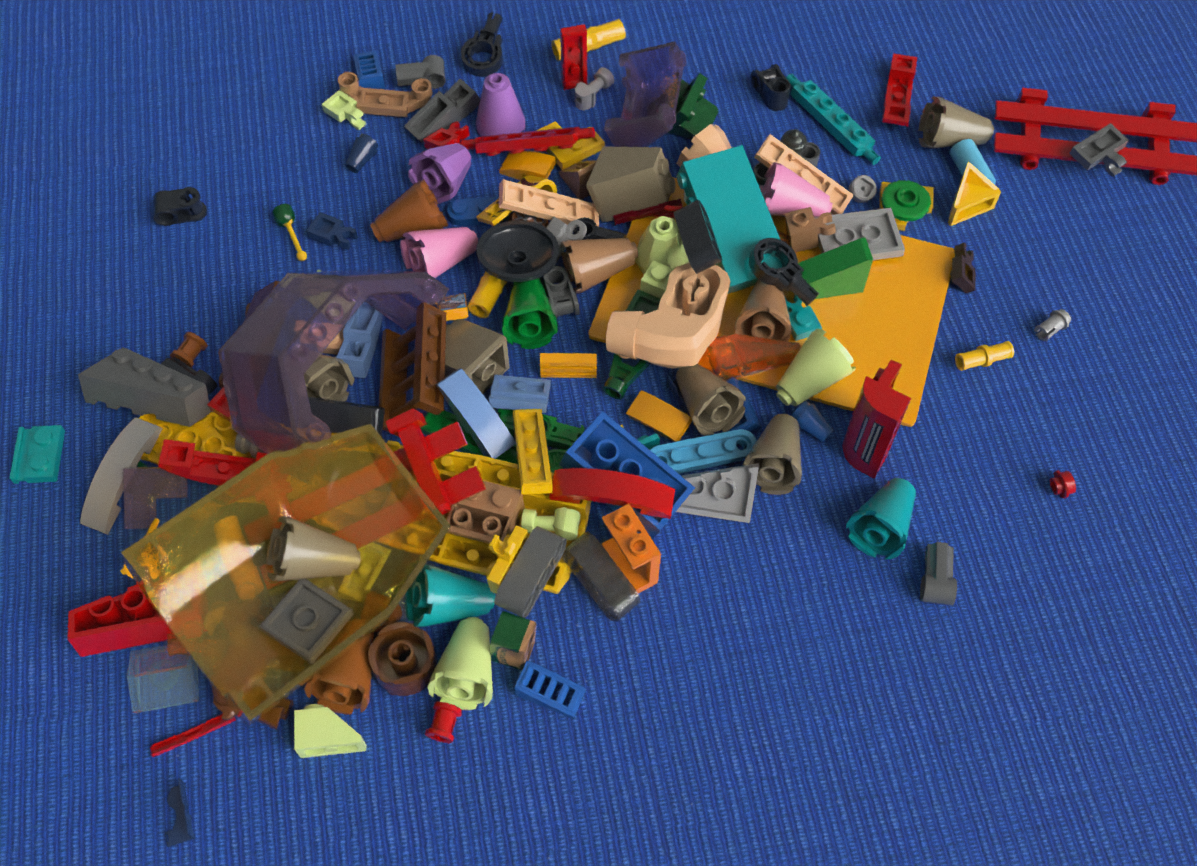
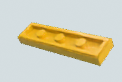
M542 409L513 410V426L521 494L552 493V478Z

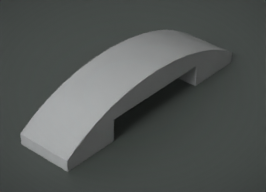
M135 417L122 430L105 454L94 475L83 505L80 524L104 534H109L121 510L117 503L143 453L150 454L163 428Z

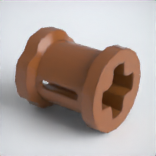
M186 332L184 334V341L177 350L172 351L170 356L171 358H178L192 368L194 365L193 361L201 351L207 349L208 345L200 336L192 332Z

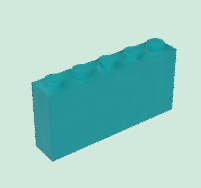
M743 145L683 162L677 174L678 185L686 193L687 205L699 199L708 214L723 259L722 262L716 265L728 273L731 281L728 294L754 286L759 279L752 273L749 266L751 251L762 239H780ZM773 251L772 254L766 253L763 255L764 259L761 263L766 262L770 268L774 269L782 268V261L775 256L776 251Z

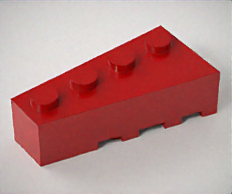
M197 560L186 564L187 568L173 574L171 571L158 575V580L140 586L139 583L130 586L125 593L113 598L108 595L68 611V641L80 657L206 633L207 630L203 627V621L208 613L206 578Z

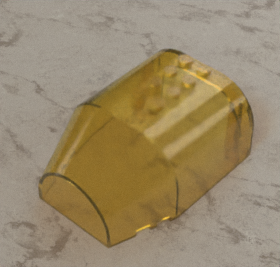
M368 424L331 435L330 438L315 443L306 442L294 449L284 452L278 450L267 454L121 553L130 574L164 623L232 711L245 725L250 726L385 623L451 525L374 427ZM282 516L291 517L356 545L357 551H360L361 554L359 567L353 570L350 575L306 579L351 608L354 613L312 665L261 631L259 627L298 581H271L267 573H273V565H267V552L273 528L280 529L283 522H277V520Z

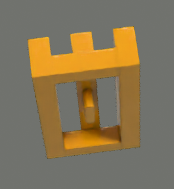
M540 353L541 378H597V354Z

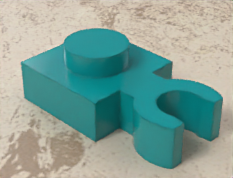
M795 294L793 299L795 303H789L785 297L792 326L791 334L795 341L809 337L817 328L822 329L811 306L803 308L802 301Z

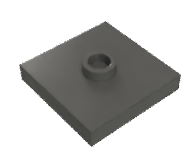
M300 579L259 627L261 631L312 665L354 613L351 608L310 581Z

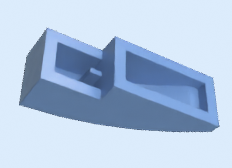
M358 297L344 327V341L336 358H340L348 364L353 377L366 378L379 337L385 300Z
M459 368L436 384L466 433L471 434L484 456L496 459L516 444L496 411L462 368Z

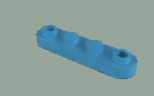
M738 429L657 445L650 451L679 474L743 461L757 440L751 432ZM736 444L741 445L743 450L738 449Z

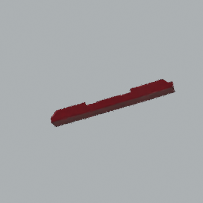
M681 199L660 203L657 206L637 211L631 210L613 215L615 225L670 212L664 210V206L682 207Z

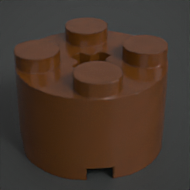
M408 622L393 623L381 629L373 644L371 643L368 652L369 663L379 685L390 695L398 696L413 695L425 689L437 666L436 653L428 633ZM407 656L406 660L401 662V658Z

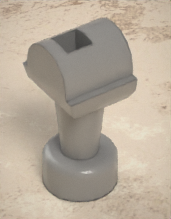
M601 67L594 75L595 80L588 85L582 82L577 83L575 88V105L578 109L588 110L591 107L594 108L597 92L601 88H609L614 83V76L607 68Z

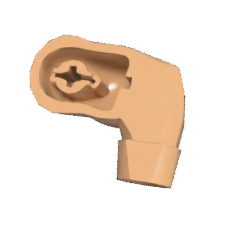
M690 263L677 266L669 274L666 291L661 297L656 311L647 314L643 311L612 312L606 334L607 351L618 354L624 359L632 358L636 360L638 358L656 366L671 369L696 365L708 346L718 335L731 282L728 273L717 265L698 274L694 272Z

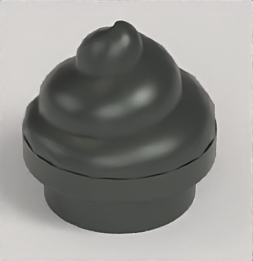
M797 129L786 131L780 141L798 155L806 148L807 144L806 136Z

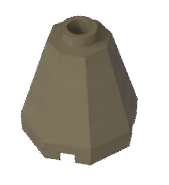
M295 350L287 356L283 366L299 400H301V397H315L345 402L349 396V392L346 391L348 384L352 386L355 380L348 364L342 359L307 350Z

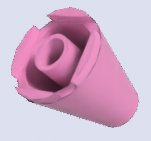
M773 162L765 175L767 180L764 186H760L770 215L785 217L784 213L808 207L812 208L814 217H819L821 214L831 211L832 202H829V195L781 163Z
M468 227L409 231L403 233L402 236L405 239L401 240L400 247L406 268H412L415 273L411 277L419 285H424L476 251L478 238L476 233Z

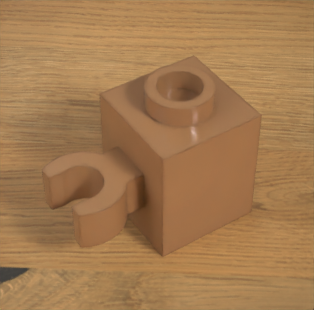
M811 207L784 213L787 236L790 246L795 253L819 247L818 234L832 235L836 233L835 224L825 225V223L832 222L831 212L823 213L817 219H814Z

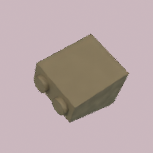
M603 146L586 187L601 221L608 222L614 220L613 215L631 210L637 211L668 202L671 194L675 191V179L671 176L668 160L665 159L661 147Z
M457 319L451 324H447L445 378L459 368H462L481 393L484 394L492 386L494 375H503L510 368L506 337L464 319Z

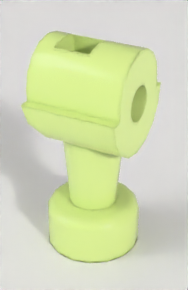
M561 507L554 511V516H537L536 510L524 509L521 528L526 529L531 534L533 529L539 526L549 531H555V534L566 538V540H575L578 537L581 514L576 510Z

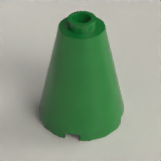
M539 278L527 282H514L502 321L503 336L506 337L508 343L512 345L513 342L521 344L523 349H536L545 346L551 342V337L558 332L556 316Z

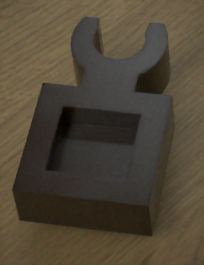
M964 242L954 247L955 258H952L950 277L954 285H958L967 294L976 290V269L972 266L974 253L972 250L966 251V243Z

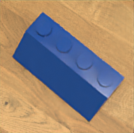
M603 411L566 451L559 464L563 469L590 468L623 472L668 485L675 489L671 517L695 489L692 484ZM607 504L614 511L623 507L619 505ZM632 508L652 540L669 521L667 518L640 514L641 509Z

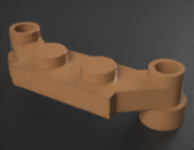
M344 72L338 77L340 90L356 100L357 108L364 114L407 117L408 113L422 108L432 96L431 82L424 78L415 80L411 85L412 91L407 92L362 88L359 86L357 75L352 72Z

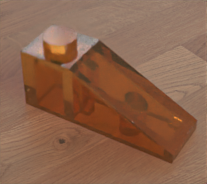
M741 334L722 335L716 337L708 346L707 358L714 374L727 381L731 377L737 379L790 365L801 349V346L796 342Z

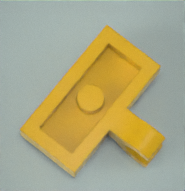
M516 525L511 535L507 534L503 542L499 539L498 535H494L488 548L498 556L497 561H492L486 572L491 592L497 593L502 581L528 539L529 535L526 529Z

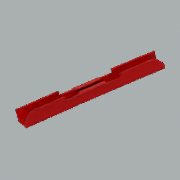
M223 714L216 716L206 723L153 744L150 747L151 756L155 757L234 722L236 719L233 717L230 720H223Z

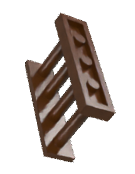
M425 302L417 306L416 325L402 335L387 328L383 330L379 407L385 408L383 430L387 432L389 430L385 421L412 408L415 410L420 408L434 415L444 411V396L436 384L445 378L447 313ZM415 340V349L408 353L409 343ZM414 364V374L407 378V368ZM413 388V399L406 402V392Z

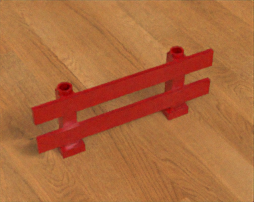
M1023 87L1016 102L997 100L995 103V120L1021 122V135L996 132L994 135V152L1021 155L1020 165L1026 170L1036 169L1040 157L1077 161L1069 153L1072 147L1080 142L1041 138V125L1099 131L1111 123L1122 134L1148 137V150L1124 147L1117 152L1127 161L1122 167L1149 170V180H1152V183L1155 185L1166 184L1170 173L1197 175L1196 155L1170 153V140L1197 143V123L1171 120L1176 113L1175 105L1149 102L1141 117L1044 106L1048 98V90Z
M412 408L385 421L389 433L400 437L403 444L402 448L291 501H289L286 491L293 489L289 477L274 474L249 486L253 498L263 500L267 512L242 523V527L249 546H254L269 539L273 528L280 529L283 522H277V520L282 516L305 522L413 471L421 492L332 533L334 536L355 544L358 550L432 514L434 517L444 515L451 511L450 506L486 490L477 466L442 482L434 460L468 445L459 422H455L424 437L421 427L427 425L425 418L421 412ZM266 564L258 568L266 591L291 581H271L267 573H273V565Z

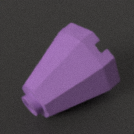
M458 143L427 149L409 159V165L412 164V169L409 170L408 177L413 184L425 179L440 204L450 200L457 194L471 166V155L466 147Z

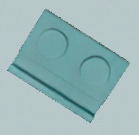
M61 425L32 426V429L19 427L10 473V480L14 484H19V481H26L27 483L57 482L65 430Z

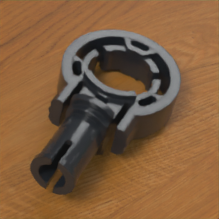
M490 12L487 15L484 29H480V35L479 31H475L473 38L466 41L461 49L463 66L471 75L477 77L489 76L497 72L503 64L502 36L497 34L503 18L498 13H495L494 19H492L493 12ZM476 52H488L492 54L491 63L489 60L486 62L474 61L472 56Z
M765 238L759 241L751 251L749 266L752 273L760 281L768 285H776L782 292L790 289L806 306H809L820 294L802 277L804 269L798 264L794 250L784 241L777 238ZM773 251H776L775 256L782 261V268L774 269L770 268L766 262L761 263L764 259L763 255L766 253L772 254Z

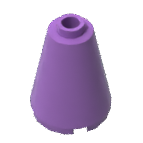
M501 73L490 74L484 80L476 117L478 134L481 137L522 132L526 127L525 116L509 78Z

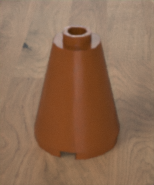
M356 621L347 624L307 680L304 689L309 699L311 694L318 699L317 704L328 707L335 713L352 714L354 709L361 708L360 713L365 711L370 701L372 676L368 652L371 643L373 644L375 640V634L368 624Z

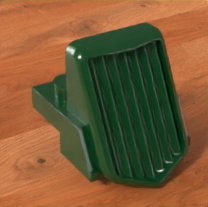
M699 73L689 84L680 78L669 90L668 94L651 108V127L692 140L695 135L710 124H713L719 110L714 104L703 98L706 89L703 87L708 78Z

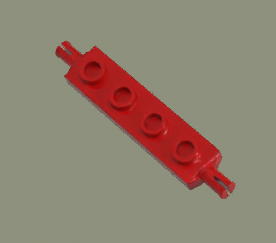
M579 127L488 135L476 137L475 139H462L461 145L466 147L467 150L476 149V153H486V156L497 155L501 151H510L511 154H516L534 148V151H544L552 146H558L559 149H568L573 147L580 139L595 138L594 127L581 129Z

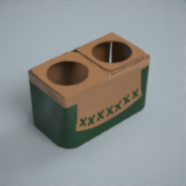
M502 611L490 642L491 661L523 670L526 661H529L535 644L536 622Z

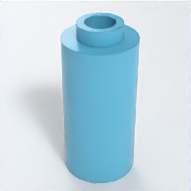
M965 139L953 145L950 155L962 176L969 161L995 185L996 179L973 140Z

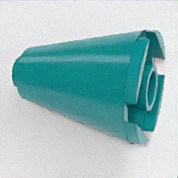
M893 478L851 515L846 524V529L849 527L850 534L848 537L860 551L874 558L877 554L885 555V559H893L901 554L906 546L916 490L913 485L905 479Z
M423 563L414 565L410 571L409 577L414 578L412 587H406L405 610L408 621H414V627H426L469 617L487 615L495 605V593L491 592L487 583Z

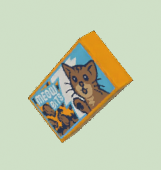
M465 293L438 297L439 309L447 313L446 321L469 317Z

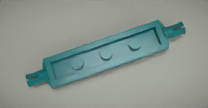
M792 73L786 77L792 87L790 95L854 156H865L872 165L880 161L881 156L873 150L876 141L811 80L800 82Z

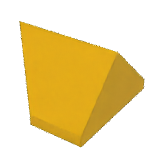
M969 161L954 198L948 219L950 226L994 209L1001 193L999 188Z

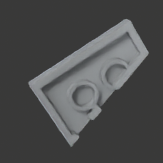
M759 463L682 475L695 489L676 512L750 523Z

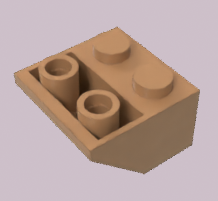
M483 481L486 490L452 505L443 531L490 544L494 535H498L499 539L503 542L507 534L511 535L521 519L525 507L521 490Z

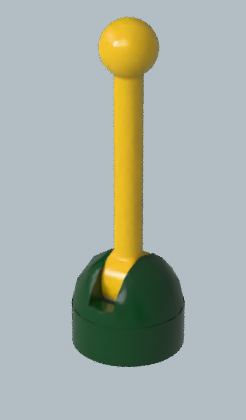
M290 204L276 206L272 211L275 222L282 227H287L297 250V259L305 261L307 253L302 251L291 226L295 221V213Z

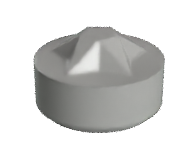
M860 175L849 185V192L853 194L852 199L856 202L865 203L876 194V184L869 176Z

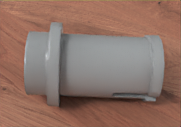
M1063 309L1052 311L1047 320L1035 327L1034 331L1038 332L1036 336L1042 341L1049 340L1059 330H1065L1069 327L1071 317Z

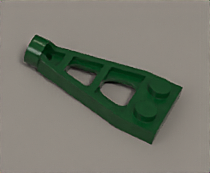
M637 289L626 311H643L645 314L656 311L661 299ZM614 354L609 378L602 388L603 391L614 399H623L628 387L651 363L640 359L636 366L632 367L623 363L622 358L618 354Z

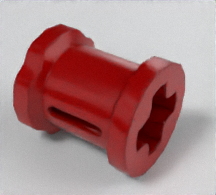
M435 702L433 706L435 714L431 727L426 729L425 736L441 743H453L454 736L452 732L457 717H460L462 714V709L449 703Z

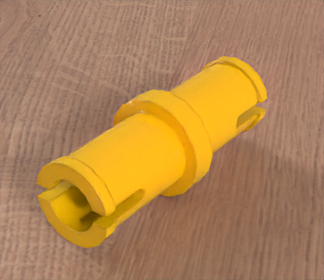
M1009 341L991 346L980 345L976 350L956 354L955 363L960 371L977 366L988 367L993 362L1013 358L1014 348Z

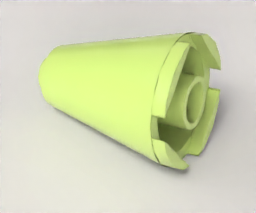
M817 328L809 335L776 385L778 390L776 395L786 406L790 404L798 406L856 370V367H851L854 360L847 349L835 337L831 340L824 337L823 335L826 331Z
M469 617L459 622L429 679L427 687L432 697L435 693L441 697L440 702L455 705L462 710H475L477 704L485 702V707L490 703L493 695L489 627L476 617Z

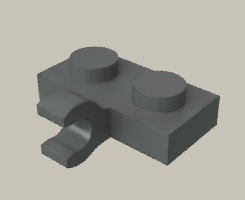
M1110 123L1072 147L1069 154L1087 171L1103 161L1108 174L1114 177L1122 171L1120 167L1127 163L1126 159L1117 152L1123 149L1129 140Z

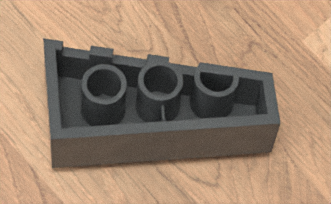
M124 347L115 350L111 355L78 374L86 403L95 405L100 401L106 403L107 408L115 410L119 409L120 406L132 409L133 414L141 416L144 414H155L158 420L188 427L211 413L207 405L209 399L206 384Z

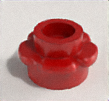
M1056 470L1054 477L1050 478L1051 490L1055 495L1060 494L1061 498L1069 497L1070 494L1076 492L1075 480L1069 471L1060 472Z

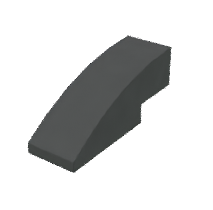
M459 79L444 95L438 91L404 127L422 143L424 138L440 128L447 130L453 122L463 120L479 106L480 98L462 79Z

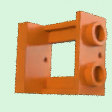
M627 504L603 516L602 520L613 538L602 543V550L631 597L657 584L661 553L631 505Z

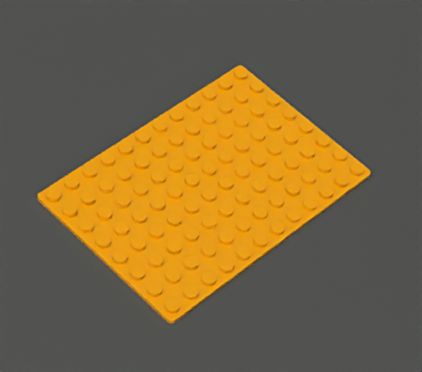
M674 178L675 191L671 194L669 201L681 199L682 207L687 205L684 202V189L679 187L677 178ZM771 215L780 240L790 246L786 232L785 217ZM649 216L633 220L626 238L629 239L630 243L635 242L637 247L640 237L651 221L659 217ZM900 235L905 248L904 255L902 257L873 260L863 292L815 299L809 305L819 320L822 329L826 331L823 336L828 340L835 337L852 356L854 362L851 364V367H856V370L849 376L809 398V400L854 411L865 377L868 376L873 379L880 367L885 369L892 359L902 364L893 389L911 398L901 425L912 427L918 415L950 281L952 258H955L953 248ZM819 247L796 252L795 254L799 263L821 253ZM636 262L634 265L610 277L589 329L590 339L606 343L607 327L612 312L626 311L637 289L640 290L641 279L644 275ZM754 286L730 293L726 298L718 335L708 346L698 364L715 374L730 378L734 377L737 380L777 390L776 385L807 338L795 341L791 334L789 342L781 349L773 352H766L767 349L757 348V351L743 346L736 338L735 322ZM790 289L788 291L784 290V296L787 298V301L795 303L793 300L794 293Z

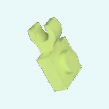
M340 90L321 104L323 111L340 123L348 119L357 130L366 125V122L360 118L364 114L357 108V101Z

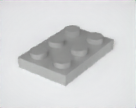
M891 208L832 215V222L825 223V225L835 224L836 233L832 235L818 234L821 254L865 237L873 260L902 257L905 252Z

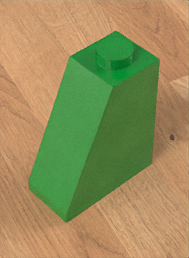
M865 237L798 264L804 269L802 277L820 293L816 299L863 292L873 257Z

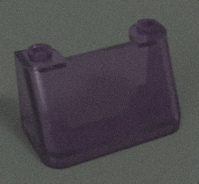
M676 41L620 54L618 63L620 67L625 66L626 77L622 78V83L627 90L622 115L620 118L607 119L604 128L615 147H648L673 128V124L676 123V107L683 68L686 66L685 53L680 51Z

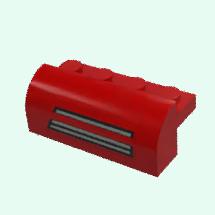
M892 359L885 369L881 367L878 369L873 379L868 376L865 377L842 445L843 453L848 463L858 471L874 479L888 456L911 401L910 397L893 389L902 364Z

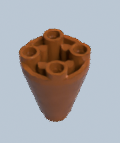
M425 179L414 183L375 218L374 222L370 223L372 231L379 242L404 239L403 233L409 231L444 229L449 225L442 211L440 212L437 206L439 203Z

